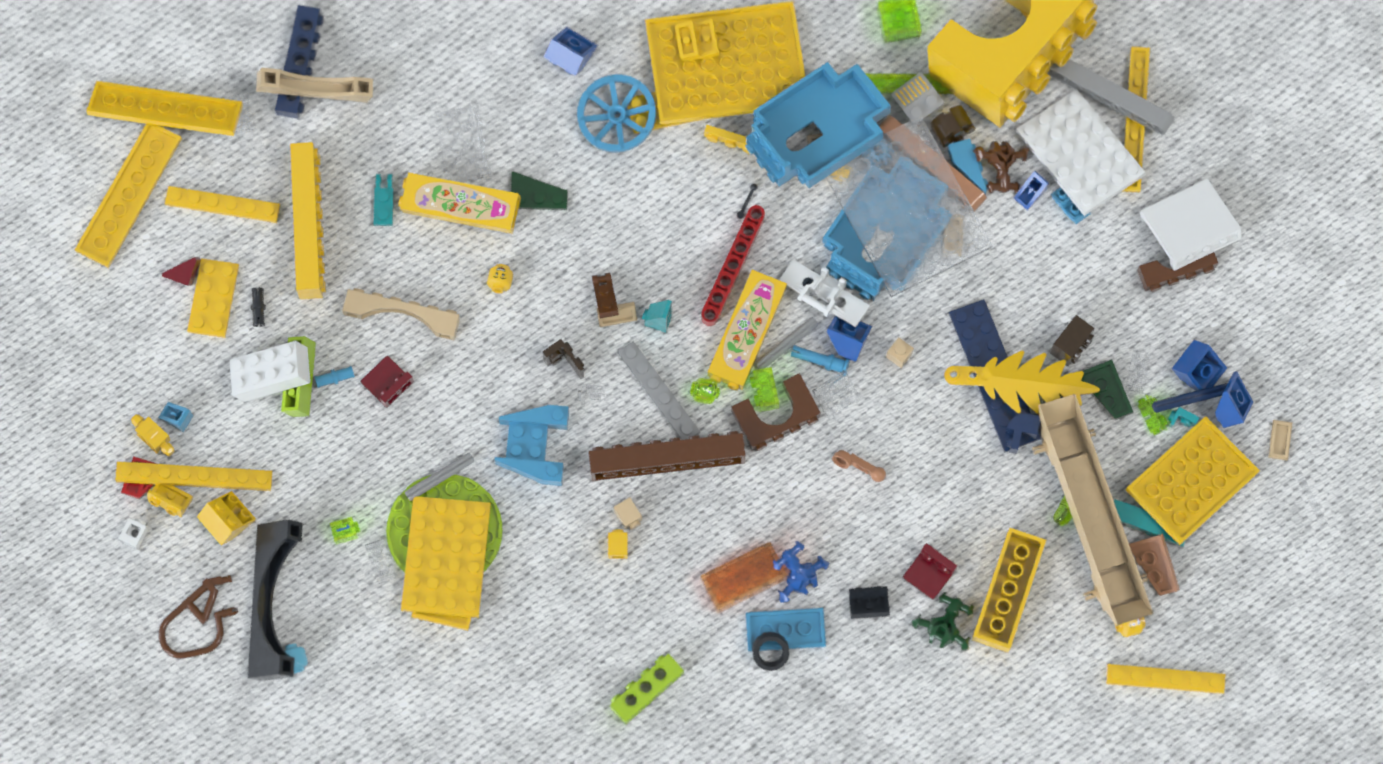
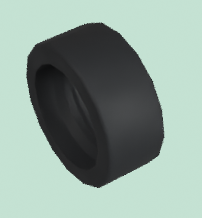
M765 632L759 635L753 642V659L757 666L763 670H779L787 663L790 655L788 642L779 633ZM767 641H776L782 647L781 657L773 662L763 660L759 654L761 645Z

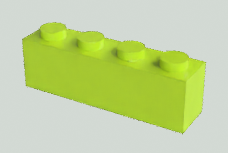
M306 336L288 337V343L297 341L308 348L310 383L284 390L281 411L291 417H306L310 414L316 342Z

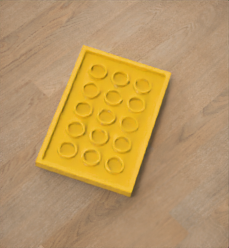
M1205 416L1125 490L1181 545L1252 480L1260 470Z
M418 496L413 498L401 611L479 618L491 503Z

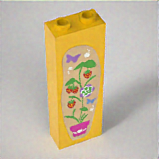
M409 172L407 178H404L403 196H400L398 203L403 213L513 234L521 201L519 193Z
M751 270L708 369L707 376L710 377L711 381L718 384L724 382L728 384L727 387L735 391L744 389L787 289V283Z

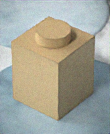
M898 337L887 351L886 358L902 368L913 354L914 348Z
M630 497L613 507L625 530L628 528L633 530L641 524L642 516Z

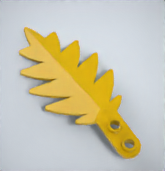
M1023 350L1007 357L997 366L998 359L994 357L987 362L985 367L950 366L944 373L946 382L951 385L984 386L985 391L992 399H995V389L999 396L1018 414L1021 413L1017 393L1039 415V395L1047 403L1060 399V395L1066 397L1075 394L1079 406H1082L1080 395L1093 394L1100 391V388L1081 381L1084 375L1083 371L1061 376L1066 365L1065 359L1049 365L1040 372L1047 356L1046 353L1035 356L1019 368L1024 356ZM956 372L957 376L951 377L950 374ZM975 373L977 375L975 378H971L970 374Z

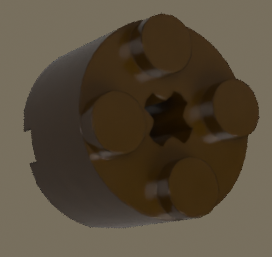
M961 105L949 108L950 112L946 114L942 112L930 123L933 132L943 147L964 140L966 134H970L976 129Z

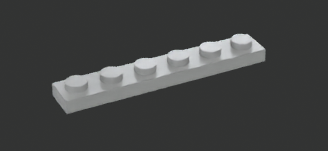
M632 341L619 350L618 354L681 440H686L690 436L700 434V430L635 342Z

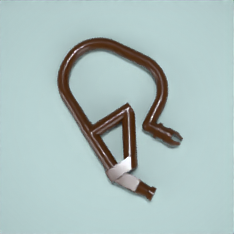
M231 575L206 578L197 590L162 621L158 635L160 645L166 654L173 658L185 659L210 653L220 645L224 635L222 617L226 618L227 616L236 615L238 611L233 612V610H238L236 607L223 608L221 611L214 613L217 635L213 643L207 647L186 652L174 651L167 644L165 631L168 624L187 608L204 625L209 620L219 592L216 586L228 582L231 583ZM209 590L210 594L202 613L193 602Z

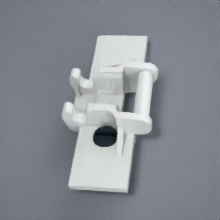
M793 259L779 280L787 283V287L800 294L798 297L799 301H804L823 312L825 317L834 314L856 328L870 305L845 291L844 288L846 287L847 280L841 277L838 281L831 277L829 269L823 267L819 275ZM813 293L830 304L827 307L809 296V294ZM838 299H843L846 304L844 307L839 308L835 305V302Z

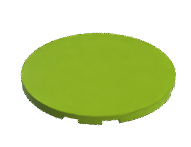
M454 474L418 497L491 503L484 566L485 572L496 558L501 546L503 534L501 514L495 500L479 483L468 477ZM431 475L410 484L397 497L388 517L386 527L388 546L395 562L404 573L413 500L410 501L405 492Z

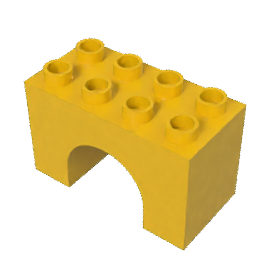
M1005 0L1018 9L1027 20L1017 31L1002 38L990 39L979 37L950 19L927 46L929 78L999 128L1008 119L1016 122L1027 107V103L1024 102L1027 96L1032 91L1037 95L1040 94L1049 83L1051 78L1047 74L1049 68L1054 63L1059 67H1063L1074 52V48L1071 47L1073 42L1078 37L1083 40L1087 39L1094 31L1097 21L1093 19V15L1098 8L1094 0Z

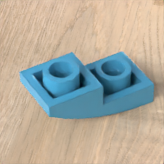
M1061 187L1051 194V197L1075 224H1078L1091 214L1088 213L1084 216Z

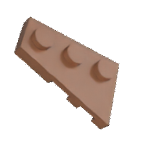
M1163 534L1129 544L1131 552L1136 558L1135 560L1142 566L1147 574V578L1159 596L1180 590Z

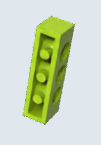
M669 653L666 656L662 654L654 662L655 666L651 669L649 667L640 674L641 678L638 681H631L625 687L626 691L622 695L618 693L611 699L612 704H610V708L625 725L684 674V670ZM662 670L666 673V677L664 679H657L655 673ZM648 683L652 688L649 692H642L640 689L641 685ZM633 696L637 699V702L634 705H628L625 702L626 699Z

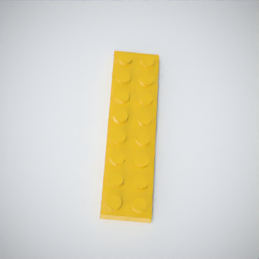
M96 81L86 111L87 115L234 136L243 103L236 100Z
M146 124L74 249L75 252L107 268L110 267L181 142V136L158 125Z

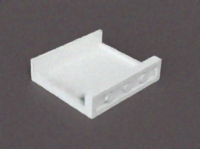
M1208 179L1198 181L1193 186L1181 189L1176 194L1165 197L1159 202L1148 205L1140 210L1141 221L1147 223L1170 258V266L1174 271L1241 239V227Z

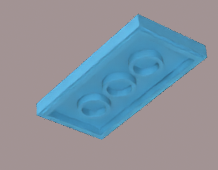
M823 608L746 612L748 652H752L755 639L765 632H776L782 635L788 642L789 649L826 647ZM767 641L761 645L759 651L782 650V647L776 641Z

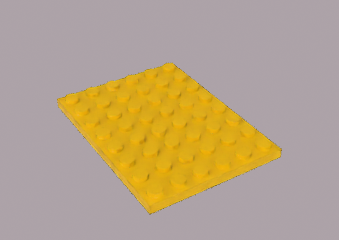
M793 1L645 19L660 125L754 113L755 109L805 77ZM713 19L720 55L698 60L681 61L675 25L689 21L697 23Z

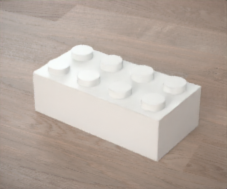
M292 341L231 359L232 396L246 402L309 384L308 348L297 341Z

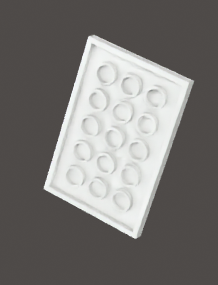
M1077 89L1016 129V133L1084 216L1145 176L1146 172Z

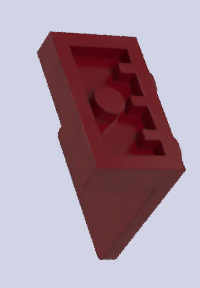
M385 356L360 382L388 408L414 383V380L410 373H405L389 356Z
M926 543L921 549L920 554L903 575V579L934 600L954 574L958 565Z

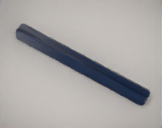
M1228 383L1154 401L1152 404L1153 411L1157 413L1220 397L1223 395Z

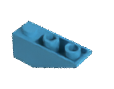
M970 139L948 144L947 151L952 166L986 195L988 189L986 185L988 183L981 174L983 172L982 164L980 161L977 162L973 152L976 145L972 144Z

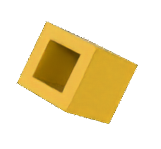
M615 529L612 532H608V559H628V533L624 532V530Z

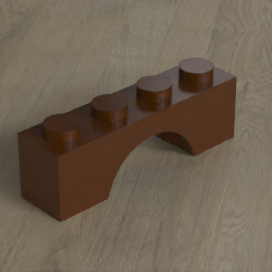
M1215 252L1175 271L1155 260L1140 265L1137 272L1144 290L1155 292L1160 290L1163 285L1173 286L1178 284L1181 279L1191 280L1202 272L1209 274L1215 271L1219 262Z

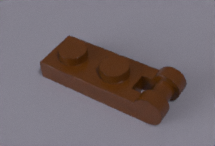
M605 273L603 276L592 275L600 319L618 316L611 273Z

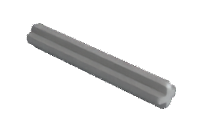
M813 317L809 318L757 360V368L763 371L818 326V322Z
M470 453L463 455L405 492L407 498L412 501L414 497L420 496L472 464L474 458Z

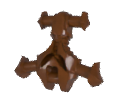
M992 141L988 152L984 151V148L981 146L973 150L977 162L982 160V158L988 159V163L998 171L997 176H995L996 183L989 181L986 185L989 193H993V190H997L1000 193L1014 190L1015 193H1018L1020 184L1018 181L1010 183L1008 171L1011 165L1016 162V159L1021 158L1022 161H1027L1030 151L1028 147L1022 146L1019 151L1015 152L1006 141H1002L1001 145L997 141Z

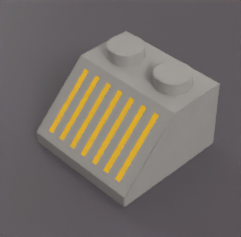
M922 72L891 93L912 125H915L944 104L942 98Z

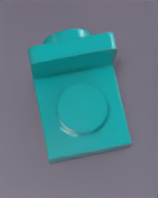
M1178 407L1176 411L1172 410L1167 420L1171 422L1168 426L1172 428L1178 418L1182 425L1194 427L1200 417Z

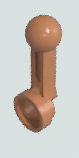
M839 450L832 457V461L837 466L847 469L852 465L870 475L875 482H881L886 477V472L882 467H875L854 453L850 455L844 450Z

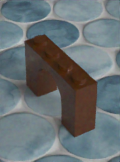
M800 373L782 382V386L791 401L793 412L791 417L780 425H769L761 421L749 399L731 406V412L751 450L756 449L760 451L767 447V443L774 441V443L784 438L785 434L789 432L791 434L797 433L802 429L801 426L807 423L810 426L819 421L818 418L821 412Z

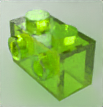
M772 367L754 370L753 377H750L751 387L756 390V395H754L755 406H759L760 412L779 409V399Z

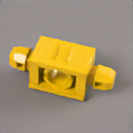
M138 414L131 418L132 424L136 427L137 436L156 454L160 450L166 456H171L175 452L174 447L168 443L170 441L169 435L149 416L145 420Z

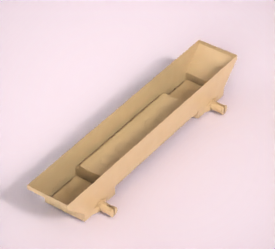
M1075 394L1040 404L1041 428L1039 431L1042 436V444L1032 447V451H1034V455L1045 452L1049 456L1051 465H1054L1092 571L1091 578L1094 583V590L1083 593L1085 600L1097 597L1103 612L1106 611L1116 626L1153 614L1143 582H1147L1148 579L1145 578L1146 574H1139L1091 437L1096 436L1094 428L1088 430Z

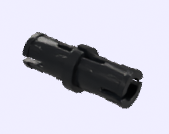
M257 287L251 289L253 327H258L259 319L260 327H264V310H266L264 288L258 287L259 295H257Z

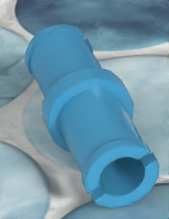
M352 366L336 371L333 369L329 373L314 376L317 388L332 383L336 385L339 384V381L355 377Z

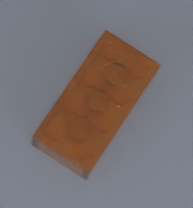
M767 542L700 576V580L718 614L787 580L788 575L783 566L781 570L774 569L773 560L777 561L779 558L771 542Z

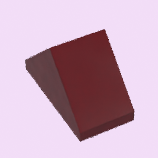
M193 257L161 274L164 278L192 286L201 259L200 257Z

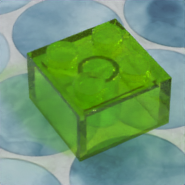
M882 0L877 2V14L884 44L921 37L922 28L916 0Z

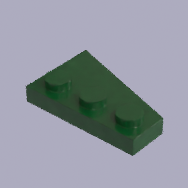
M512 171L511 192L519 193L521 197L519 209L567 210L568 190Z
M1112 359L1083 371L1082 381L1100 388L1099 392L1093 394L1115 420L1134 413Z

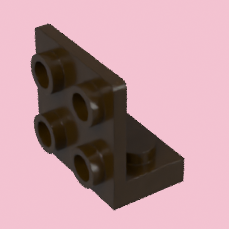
M560 339L542 351L543 361L547 366L558 364L562 360L561 357L564 356L579 378H584V364L579 357H574L573 349L568 342L564 343Z

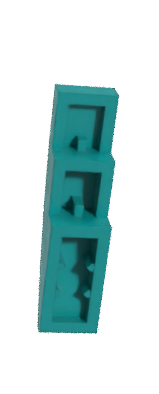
M1114 499L1121 523L1126 524L1130 528L1145 532L1151 537L1163 534L1166 542L1184 547L1185 541L1179 545L1144 509Z

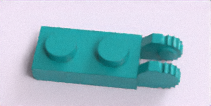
M376 174L373 225L393 226V175L388 174L387 176L388 188H381V174Z

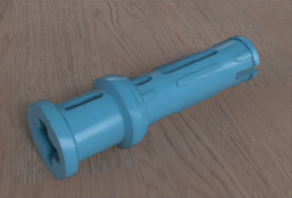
M796 345L793 346V350L800 353L792 351L791 357L824 366L827 371L834 370L842 373L843 376L846 375L850 363L849 359L843 360L836 358L833 354L827 356Z

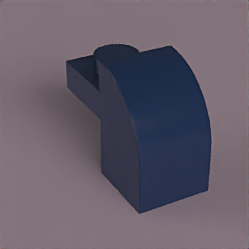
M1024 413L1011 419L1005 432L1013 434L1009 435L1007 446L1010 447L1009 453L1017 454L1021 436L1036 439L1040 416Z

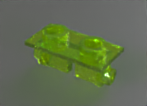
M1146 395L1147 400L1145 398L1138 400L1139 404L1137 406L1142 416H1151V418L1145 420L1150 433H1153L1155 436L1161 433L1160 429L1167 431L1166 425H1168L1165 416L1163 414L1160 415L1159 412H1154L1152 408L1153 402L1157 401V399Z

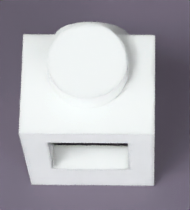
M129 518L118 539L120 542L139 550L149 529L145 526L146 523L138 518L134 521ZM134 531H139L137 537L132 536Z

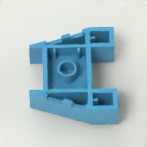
M547 405L499 416V423L509 425L506 458L495 457V464L543 485L562 486L563 463L545 461L548 428L568 430L569 406Z

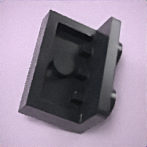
M875 586L849 589L851 619L890 616L888 587Z

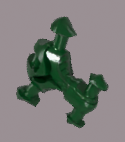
M943 592L939 596V603L943 602L949 605L945 609L944 616L926 620L922 619L921 614H919L916 619L911 621V624L915 629H918L919 626L926 627L929 634V643L932 644L934 639L941 641L939 647L941 649L956 641L961 645V651L969 650L971 637L968 636L965 639L959 635L960 631L956 627L954 620L959 617V611L967 613L968 616L973 614L974 605L968 606L960 598H951L946 595L947 592Z

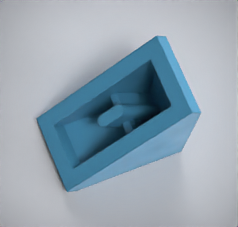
M168 402L158 418L184 433L194 416L189 409Z

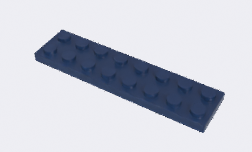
M985 299L949 312L969 366L985 367L987 362L994 357L998 359L997 366L1008 357ZM978 386L1004 453L1010 450V447L1007 446L1008 437L1013 434L1005 432L1011 419L1019 414L999 396L995 389V399H992L985 391L984 386ZM1017 393L1021 410L1020 414H1031L1028 405ZM1039 433L1036 439L1021 436L1019 447L1040 440Z

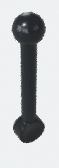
M751 184V190L741 211L737 213V218L742 219L744 217V211L754 191L758 188L757 184Z

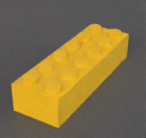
M1009 527L971 639L972 641L1009 653L1046 539Z

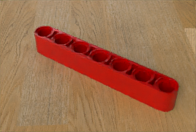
M753 205L748 210L702 309L701 319L706 326H714L718 322L762 227L765 211L759 205ZM753 213H759L761 217L759 219H754L751 215ZM750 229L754 233L747 236L744 234V231ZM738 246H744L746 250L744 252H738L736 248ZM734 262L738 265V267L736 269H731L728 267V265ZM723 279H727L731 283L728 286H723L720 282ZM720 296L723 300L720 303H716L713 301V298ZM713 313L715 317L709 320L705 318V315Z

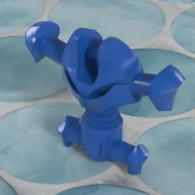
M796 541V545L791 549L784 550L781 558L777 561L773 560L774 569L781 570L784 564L789 569L786 581L788 585L782 592L778 590L779 601L782 603L790 601L788 596L793 590L807 595L809 592L806 587L809 584L814 588L817 587L818 582L815 571L821 568L827 570L830 564L821 556H817V562L814 564H800V559L796 554L804 550V545L799 541Z

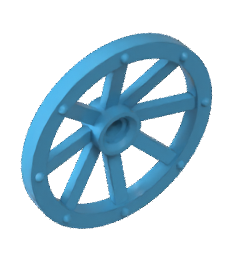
M621 74L608 75L596 80L584 91L578 104L577 120L583 135L593 146L607 152H625L639 146L652 132L656 121V105L648 88L639 80ZM615 83L630 84L633 87L623 103L619 105ZM609 84L613 105L609 106L593 93ZM640 90L646 97L648 104L626 110L636 92ZM591 99L608 113L585 116L588 100ZM649 111L645 128L627 118L628 116ZM616 114H621L619 118H615ZM610 120L596 137L589 132L585 123ZM625 123L640 134L633 140L624 143L622 124ZM616 125L618 144L602 142L603 137Z

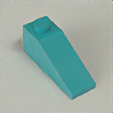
M665 300L652 303L649 309L645 308L642 317L645 320L644 326L666 333L672 318V301Z

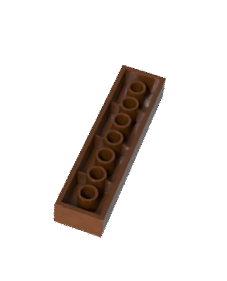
M738 431L727 432V435L720 436L718 433H712L708 437L703 438L695 435L688 437L686 440L671 438L669 442L653 440L650 441V444L643 445L642 442L631 443V446L625 447L622 444H617L608 449L594 447L591 451H588L592 481L745 464L746 456L743 433H738Z

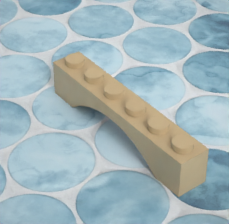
M261 68L257 73L256 92L368 103L373 97V79L361 77H311L289 73L280 69Z
M358 288L348 289L342 309L345 316L364 319L379 313H402L423 322L431 329L435 336L455 341L460 322V316L456 311L449 309L441 311L438 310V307L432 305L424 307L415 301L406 303L402 302L400 298L390 297L389 299L375 292L367 294L364 293V290Z

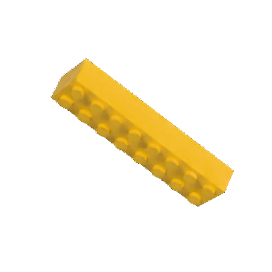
M313 142L290 143L296 291L300 300L323 298V293L326 292V282L324 281V276H322V274H325V263H323V257L321 258V256L325 255L322 239H320L324 238V230L320 221L323 219V210L319 201H322V191L318 184L321 183V172H319V166H317L321 165L318 148L314 147Z

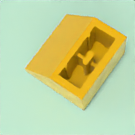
M232 491L208 502L197 516L220 545L233 540L256 520Z

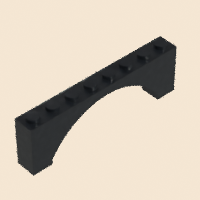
M287 519L257 525L248 679L267 681L294 677L295 658L290 657L285 652L277 638L273 624L272 602L279 572L292 549L298 542H302V522Z

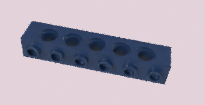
M298 5L283 71L303 76H312L311 61H315L316 58L314 47L315 43H319L320 33H318L319 26H323L324 15H322L320 8ZM306 25L313 26L310 30L303 29ZM303 42L309 43L305 48L300 47V44ZM300 59L305 60L302 65L296 64ZM278 94L275 106L276 115L299 119V115L303 114L305 103H302L304 96H297L295 100H288L290 95Z

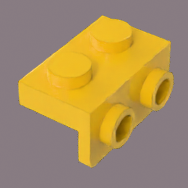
M155 485L152 490L147 492L150 504L166 509V512L172 516L182 517L193 500L192 495L172 485Z

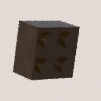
M1075 315L1054 342L1050 354L1059 361L1065 359L1066 366H1069L1071 362L1075 364L1083 352L1082 348L1086 350L1091 344L1095 328Z

